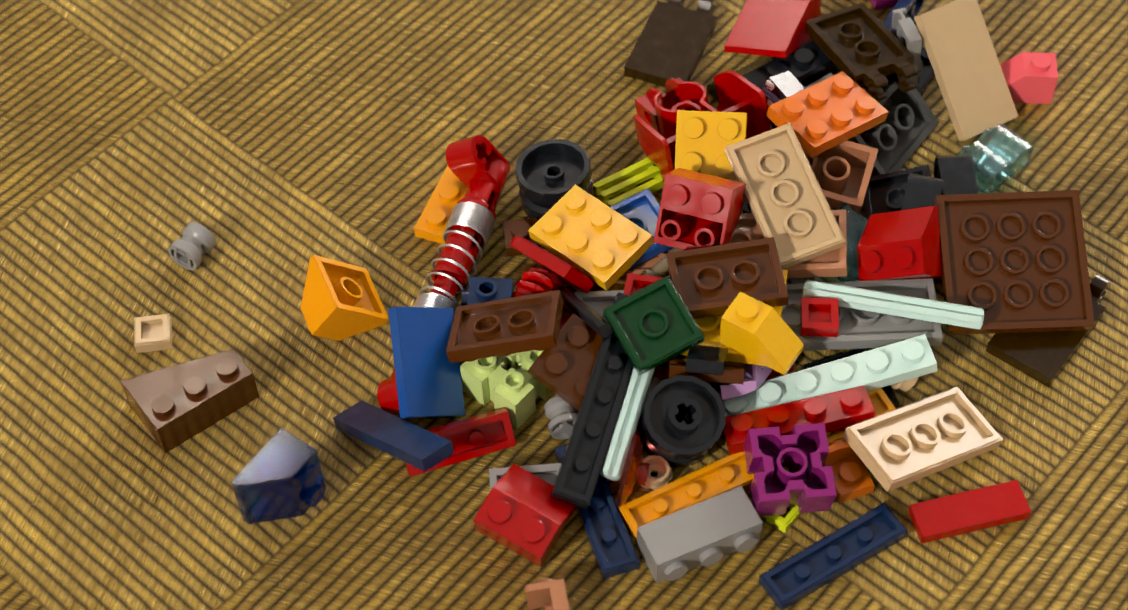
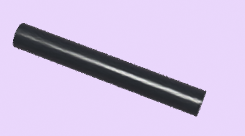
M562 286L557 289L561 291L564 300L563 304L601 337L606 338L612 334V326L568 288Z

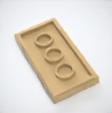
M953 0L914 17L959 141H965L1019 117L977 0Z
M791 123L725 147V154L738 182L746 183L744 196L763 238L774 237L782 269L845 247V238Z
M958 387L847 427L842 435L887 492L994 450L1003 441L1001 436Z

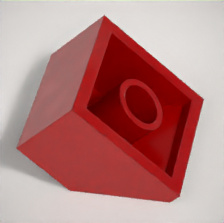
M934 205L870 215L857 245L859 281L943 277L938 206Z
M513 464L493 486L473 521L475 530L542 567L577 505L552 497L553 485Z

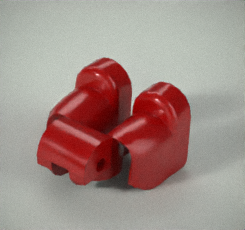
M731 70L724 71L713 77L719 97L718 106L714 109L709 105L707 91L703 85L697 82L683 81L680 78L668 79L665 84V93L661 94L659 90L650 88L645 95L635 99L638 115H634L633 119L638 143L645 155L660 168L661 177L664 181L665 174L673 171L675 168L677 110L747 113L746 139L771 130L769 118L766 116L768 108L764 92L737 72Z

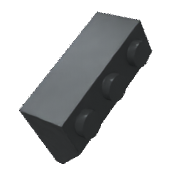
M894 74L885 76L888 80V85L882 87V90L887 94V99L878 101L889 111L886 121L848 139V141L878 149L871 177L899 171L939 123L917 88L902 92L897 85Z

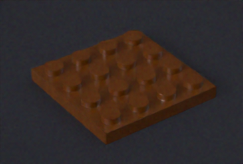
M1079 190L936 195L935 206H938L944 302L984 309V321L981 329L946 324L947 335L1092 330L1095 327Z

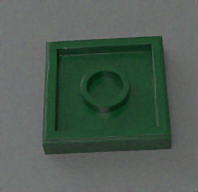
M668 275L603 309L605 319L612 326L615 336L639 376L705 341L704 334Z

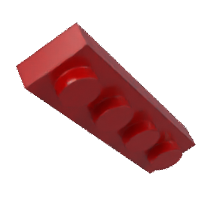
M862 385L725 417V427L722 432L729 454L732 455L744 452L743 445L748 429L779 427L780 435H791L794 425L825 423L826 433L874 418L875 410L865 386Z

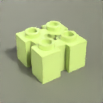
M544 350L519 352L508 356L487 357L471 362L465 361L460 366L463 391L483 406L491 400L494 403L495 410L505 407L508 410L511 425L515 429H518L536 411V399L538 397L546 401L554 393L528 373L529 368Z

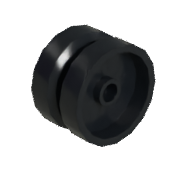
M565 139L545 140L535 143L526 149L517 160L515 173L520 188L521 203L525 214L530 218H537L538 221L575 184L592 196L595 195L589 157L586 151L577 143Z
M676 375L664 379L650 391L639 418L637 434L642 447L650 456L658 455L666 459L670 467L685 468L699 463L711 452L725 427V407L719 393L706 381L695 376Z

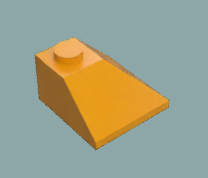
M313 255L310 258L301 311L307 322V328L312 335L340 341L386 325L389 322L387 312L366 268Z

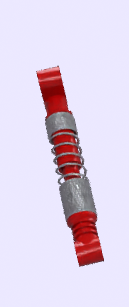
M482 135L453 142L446 149L445 154L448 167L467 187L463 199L459 200L455 205L444 230L445 232L442 236L445 244L438 246L439 258L433 259L431 262L434 271L428 273L425 277L430 286L421 288V295L417 297L414 307L453 308L455 314L456 307L461 305V301L458 303L455 299L456 294L469 289L470 278L477 271V263L482 258V249L486 247L495 224L497 203L511 170L508 161ZM430 275H432L434 285L429 281ZM425 289H432L430 293H423ZM395 367L391 377L382 381L377 390V400L381 409L392 415L400 414Z

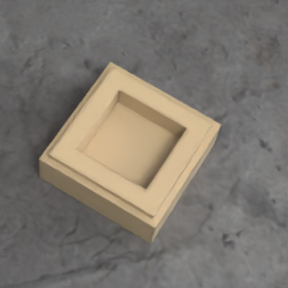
M170 313L134 318V347L137 353L172 349V319Z

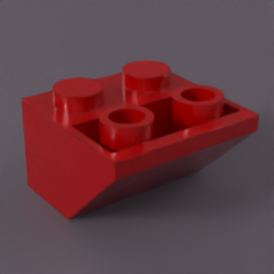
M682 168L666 173L654 243L682 250L729 244L740 218L746 183Z

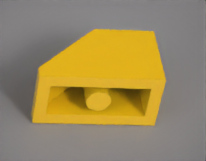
M739 292L721 317V344L783 375L787 374L804 349V344L773 307L742 292Z

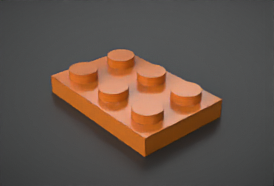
M842 71L770 105L766 116L777 127L791 123L802 149L812 158L885 122L889 111Z

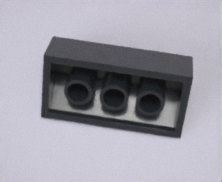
M812 38L786 58L764 56L735 71L761 90H763L769 77L786 71H790L803 87L810 85L829 73L836 75L841 72ZM715 82L707 85L706 90L718 102L719 97Z

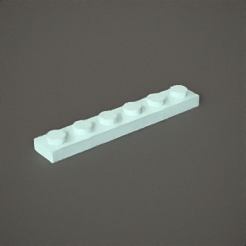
M923 334L764 381L755 391L722 400L725 407V417L862 385L865 386L867 392L937 372V362L927 337Z

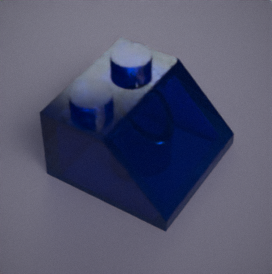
M283 428L270 439L231 481L242 518L248 524L302 516L310 506L313 507L320 502L326 490L317 450Z

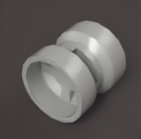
M190 222L182 231L183 237L174 240L169 246L168 253L178 265L193 271L201 264L203 254L210 253L215 247L216 239L201 224Z

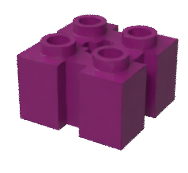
M825 423L794 425L791 435H780L779 427L748 429L743 447L747 473H755L750 486L752 505L758 516L784 515L787 506L798 504L799 513L829 511L837 494L832 466L823 467L829 453ZM783 467H788L789 472H787Z

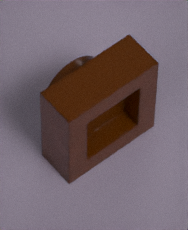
M537 218L503 221L507 257L523 255L509 245L515 235H520L540 247L537 242L530 238L528 232L537 222Z

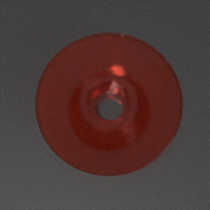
M634 433L618 490L617 507H621L629 499L637 484L645 486L650 464L643 462V448L639 433Z

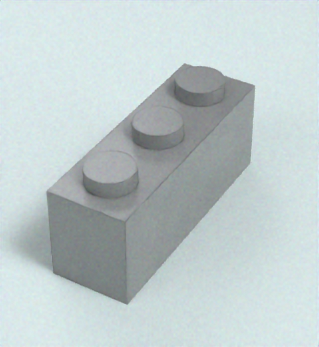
M740 486L637 527V547L656 584L667 579L673 581L683 577L689 570L701 565H714L723 556L736 551L745 552L752 549L760 542L762 521L743 487Z

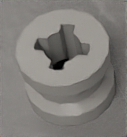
M553 397L544 406L545 415L551 420L548 424L549 433L556 439H569L578 410L561 397Z

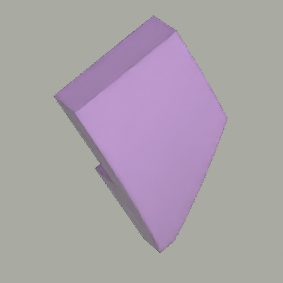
M744 363L743 384L710 382V385L719 393L721 400L735 398L757 390L773 369L767 366Z

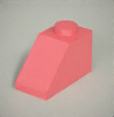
M1021 52L1000 64L1014 103L1051 104L1058 80L1056 53Z

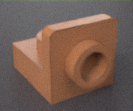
M543 578L525 586L528 609L544 607V610H570L564 578L557 580Z

